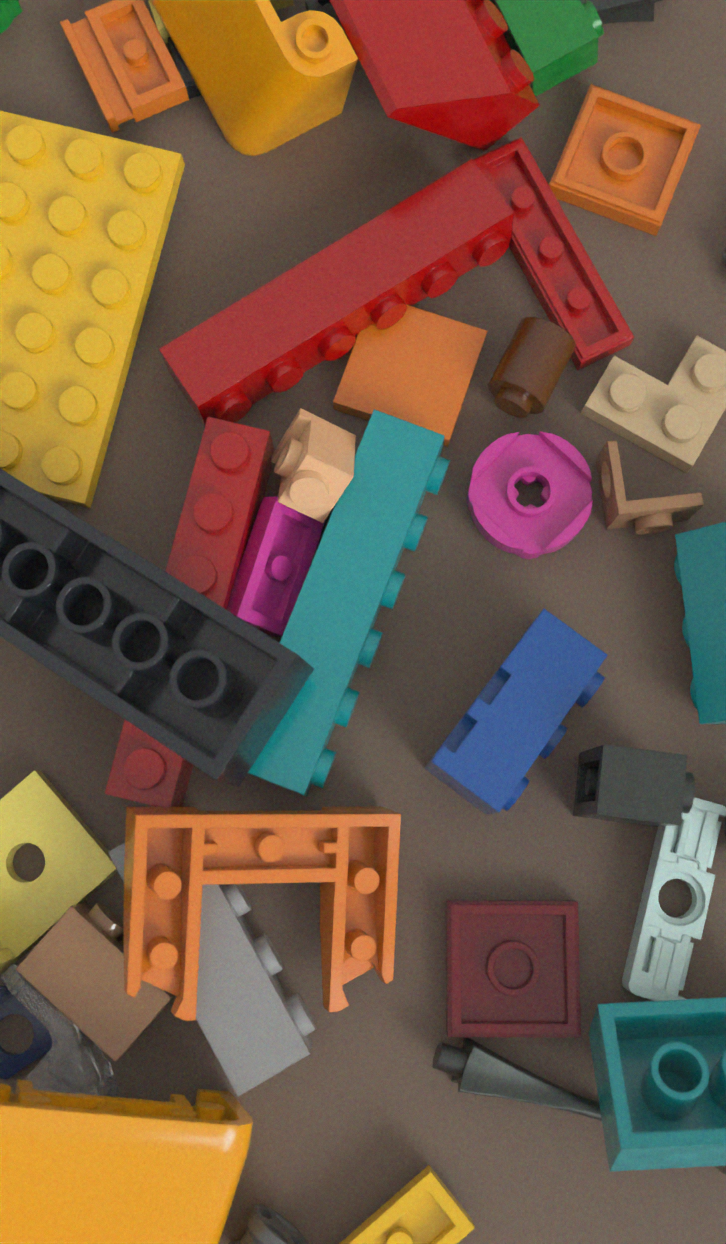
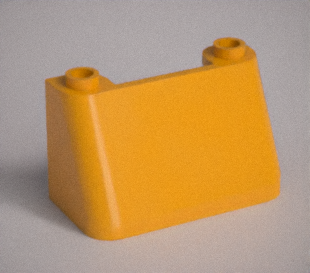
M151 0L222 134L234 150L243 155L250 156L267 153L342 113L358 58L341 26L328 14L309 10L298 13L281 22L270 0Z
M17 1080L14 1094L11 1093V1086L0 1083V1244H219L248 1154L253 1118L230 1091L197 1089L195 1106H192L185 1095L171 1094L170 1101L165 1102L34 1090L32 1081Z

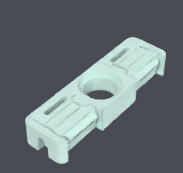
M694 797L690 812L688 814L682 813L681 826H658L622 977L623 987L636 996L654 1001L686 999L678 995L679 990H684L694 943L690 942L691 937L701 940L716 876L706 872L707 868L711 869L722 823L718 821V818L726 817V807ZM672 879H679L685 882L692 894V904L689 910L684 915L678 917L666 915L658 901L661 887Z

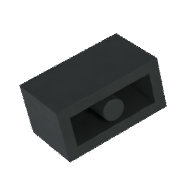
M606 744L580 752L573 816L645 826H681L682 813L688 814L690 812L695 794L694 775L691 772H686L687 755Z

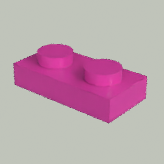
M277 496L263 497L235 579L227 611L261 632L275 637H282L310 569L325 521L322 523L279 503Z

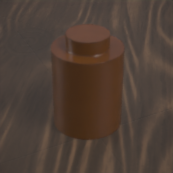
M537 317L521 319L488 383L490 392L495 396V405L505 413L518 418H525L528 413H542L576 347L571 335L558 325Z

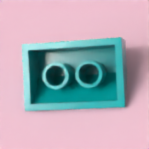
M726 522L675 534L677 555L674 561V569L677 580L682 586L685 608L682 631L685 642L690 648L693 670L690 693L692 702L698 710L699 724H726Z

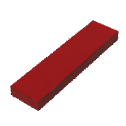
M522 137L473 159L514 212L509 248L550 322L564 329L574 339L576 347L570 358L577 371L630 346L634 339L633 333Z

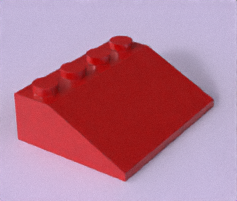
M330 0L388 118L486 151L540 106L529 85L534 81L533 73L524 58L517 51L511 50L503 35L508 30L507 23L501 12L490 0Z

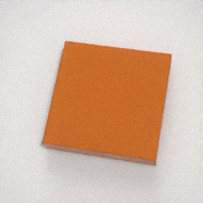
M590 84L549 186L558 200L656 236L701 124Z
M407 305V311L404 316L391 327L378 329L375 324H372L358 333L333 400V409L367 421L370 420L375 409L445 435L443 446L448 447L485 343L487 330Z

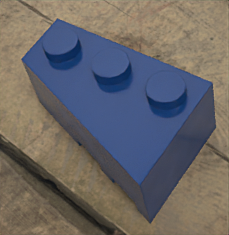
M543 609L430 759L425 769L484 814L499 813L502 808L508 811L527 787L530 780L525 777V774L536 758L541 756L543 759H546L565 735L568 728L561 724L574 703L583 708L604 681L605 677L597 670L607 657V654L546 609Z

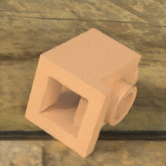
M300 408L272 455L271 462L275 463L274 473L281 476L278 502L323 523L354 477L356 435Z

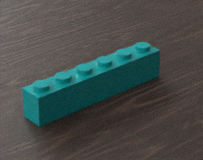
M375 409L373 410L355 454L354 477L335 504L280 640V644L298 654L314 670L248 774L306 797L311 785L320 788L324 787L337 753L326 748L335 724L346 728L351 719L360 694L359 691L350 688L358 665L367 668L371 667L383 632L373 629L382 606L392 610L394 608L406 574L396 571L403 550L405 548L413 552L416 551L428 520V516L418 513L426 492L438 495L449 467L450 460L441 457L445 435Z

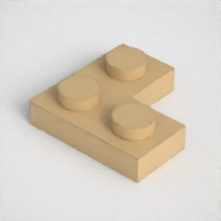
M696 336L668 384L613 356L580 414L687 473L693 467L726 409V351Z

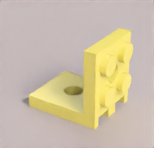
M38 770L31 772L0 799V974L4 973L39 942L71 906L83 903L117 872L108 854V849L47 777ZM27 843L38 846L45 857L43 872L37 879L31 882L21 879L13 867L15 853L21 846Z

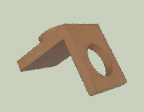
M617 440L607 441L596 458L606 530L635 526L636 534L660 533L674 527L673 522L689 520L704 506L702 493L626 501Z

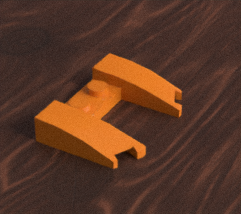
M382 806L322 807V810L200 811L195 807H126L123 906L124 990L126 994L135 998L141 987V980L176 996L171 1009L174 1016L184 1021L196 1020L202 885L320 882L323 1007L328 1012H339L349 1006L343 992V985L372 968L375 969L379 979L385 984L393 981L401 814Z

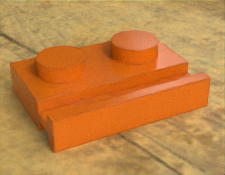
M111 0L85 11L86 18L72 24H70L68 19L60 22L69 46L111 133L118 131V125L134 118L137 123L189 100L185 83L144 0Z

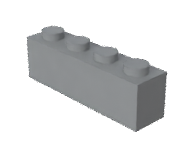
M125 843L108 852L123 882ZM202 885L196 1020L237 1097L308 1056L311 1053L313 1044L309 1033L316 1030L317 1027L301 996L296 993L288 998L276 973L283 970L284 966L271 940L265 933L256 938L244 917V914L252 910V907L241 885Z

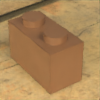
M84 902L71 906L15 970L116 1063L134 1045L175 995L141 980V987L135 998L126 994L124 990L123 921L101 903L97 902L92 908Z

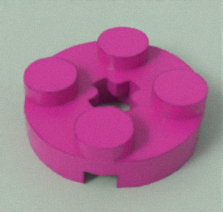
M519 432L498 438L481 453L471 473L466 503L476 528L487 541L500 550L516 554L520 558L534 559L542 554L555 552L563 548L583 528L592 509L593 500L591 501L592 489L590 485L592 477L585 458L571 443L562 437L546 432H540L539 435H518ZM521 481L529 486L538 481L544 487L540 498L545 504L538 508L532 504L526 507L522 506L516 500L519 492L514 485Z

